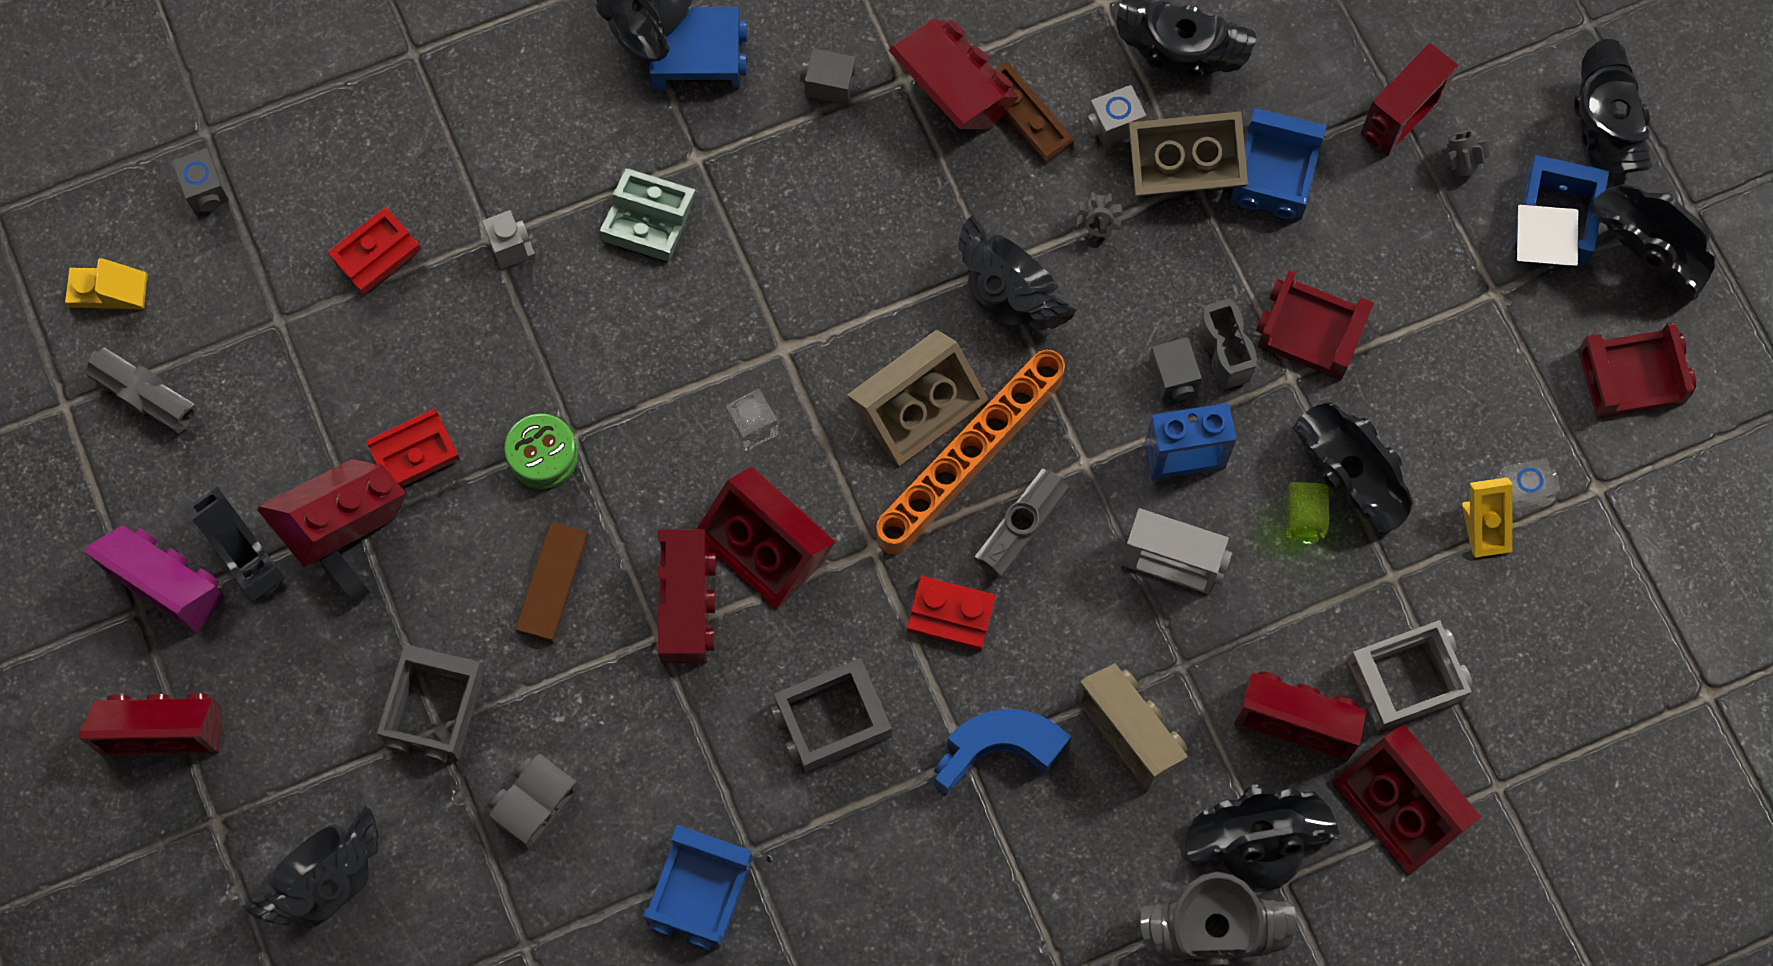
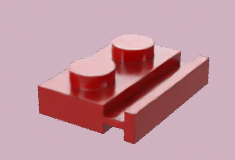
M384 207L327 253L347 278L365 295L422 249L420 244L414 240L389 209Z
M436 408L366 440L376 464L383 465L401 487L460 460Z
M921 576L906 632L982 651L996 595Z

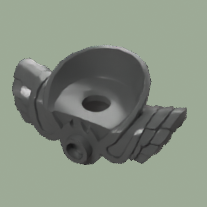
M1219 872L1202 875L1188 884L1184 892L1180 894L1178 901L1143 906L1139 914L1140 935L1146 949L1151 954L1171 959L1205 960V966H1229V959L1236 957H1259L1282 951L1292 943L1297 928V915L1291 903L1287 901L1258 899L1246 882L1231 874ZM1211 915H1221L1228 921L1229 930L1225 936L1214 938L1207 933L1205 922Z

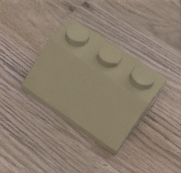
M1241 111L1129 122L1136 197L1248 186Z
M937 329L847 394L863 424L898 466H901L989 401L957 341Z
M1115 663L1081 680L1075 700L1146 792H1149L1185 765L1188 759L1185 752L1188 748L1175 731L1169 733L1162 724L1163 715L1158 707L1151 700L1145 702L1137 692L1139 685L1133 675L1126 669L1121 671Z

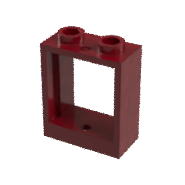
M1429 43L1373 100L1360 133L1364 136L1368 145L1375 150H1381L1389 156L1445 98L1459 65L1432 43Z

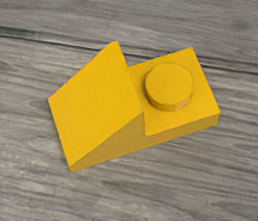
M103 258L98 259L97 268H69L65 303L69 308L144 309L148 275L144 271Z
M1508 477L1470 483V501L1462 503V509L1473 556L1482 557L1512 552V483Z

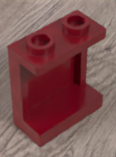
M1289 270L1285 281L1277 278L1269 300L1275 302L1271 313L1263 311L1255 331L1262 334L1258 347L1342 380L1374 302L1360 297L1357 305L1295 281L1296 272Z
M1675 322L1667 323L1660 331L1603 340L1602 333L1586 336L1579 346L1578 352L1596 419L1682 405L1692 396L1696 389V376L1693 369L1688 368L1685 358L1687 350L1686 340L1682 333H1678Z

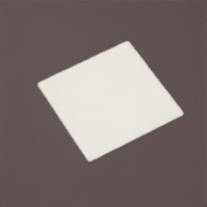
M1519 205L1517 260L1577 266L1578 210Z

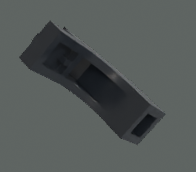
M218 487L186 508L191 519L225 562L252 602L259 597L263 598L270 595L278 588L279 583L285 579L284 575Z

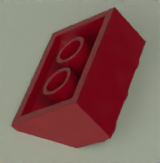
M932 19L892 45L888 51L959 129H991L1019 98L1011 89L1013 86L1011 81L1001 72H995L987 63L989 61L988 56L977 46H971L964 38V30L952 20Z
M351 459L258 506L257 511L301 565L305 567L396 519L406 492L383 465Z
M753 467L726 481L697 529H705L709 549L716 553L720 559L776 609L780 608L819 568L836 542Z
M1260 671L1259 674L1251 673L1234 725L1344 762L1349 760L1361 742L1365 709L1357 707V702L1346 697L1336 696L1332 699L1320 695V691L1310 685L1297 684L1295 687L1283 683L1280 676L1271 672Z
M204 693L186 694V699H171V696L166 694H149L146 700H132L131 696L122 694L108 695L107 700L93 701L80 729L79 739L100 755L219 753L222 707L213 698L210 699V695Z
M1404 724L1383 737L1332 782L1409 876L1482 818Z

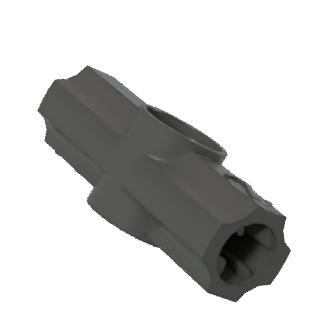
M105 347L100 351H95L88 360L85 374L92 381L116 394L115 396L123 404L142 416L145 414L149 415L177 434L187 430L194 421L195 413L198 409L196 405L168 388L163 380L143 366L138 365L136 368Z
M1042 468L1018 501L1008 508L1005 518L975 555L974 561L988 574L1001 579L1026 545L1035 539L1039 528L1068 492L1069 486L1054 472ZM1024 517L1031 522L1032 526L1026 530H1019L1012 525V521L1015 518Z

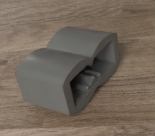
M1230 298L1204 306L1199 323L1201 342L1212 355L1214 376L1224 389L1250 382L1257 364L1255 347L1249 337L1243 333L1244 323L1242 314L1238 306Z
M540 753L533 760L527 758L519 766L515 773L517 778L515 784L508 791L504 788L500 790L489 805V808L492 809L489 814L491 821L528 850L539 840L553 819L564 809L579 789L577 782Z

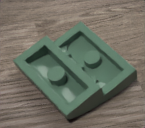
M626 168L613 193V204L599 231V240L669 262L691 209L695 189Z

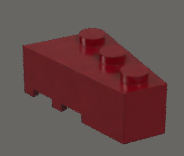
M658 529V542L661 545L660 566H658V579H660L658 655L661 663H708V651H715V628H708L709 613H716V590H709V576H716L717 572L716 553H710L705 529Z

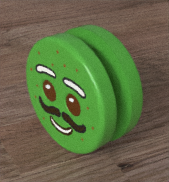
M533 414L524 417L510 429L505 440L504 450L508 465L513 475L528 487L535 489L556 487L571 476L577 465L578 448L573 433L565 422L553 415Z

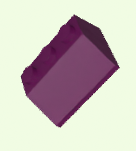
M122 525L91 543L83 551L104 573L196 634L225 597L216 587L219 581L202 568L195 573L185 566L188 560L171 548L166 553L155 546L158 541L141 528L133 532Z

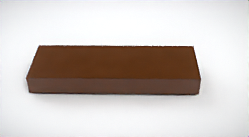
M1007 60L994 69L995 72H1001L1011 81L1013 85L1011 89L1019 97L1003 117L1044 165H1047L1074 145V138Z
M550 522L515 628L517 633L554 643L589 535L587 531Z

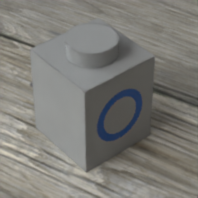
M1132 85L1091 100L1089 115L1086 116L1090 133L1094 137L1098 135L1103 147L1129 137V122L1146 120V114Z

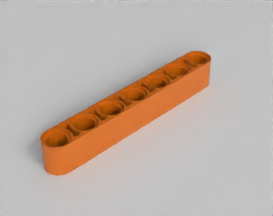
M1042 350L1035 354L881 515L877 521L876 537L878 546L882 551L893 555L905 551L1053 396L1062 384L1065 368L1064 360L1059 353L1054 350ZM1041 367H1050L1054 369L1056 375L1049 378L1043 377L1037 370ZM1017 393H1025L1031 398V401L1026 404H1019L1013 400L1012 396ZM998 419L1003 421L1006 427L995 431L990 429L987 423L990 420ZM966 446H975L981 453L977 457L970 458L963 455L961 450ZM946 472L952 474L955 477V481L944 485L935 478L938 474ZM922 499L928 502L930 507L923 512H917L909 505L914 500ZM896 526L901 528L904 534L898 539H889L883 532L888 527Z

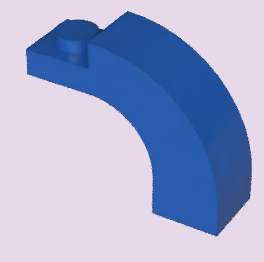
M1003 709L980 714L962 724L948 737L947 747L956 754L952 756L947 753L936 766L934 772L938 776L935 778V787L948 796L978 759L993 752L1017 754L1046 774L1068 747L1072 736L1051 720L1028 711Z

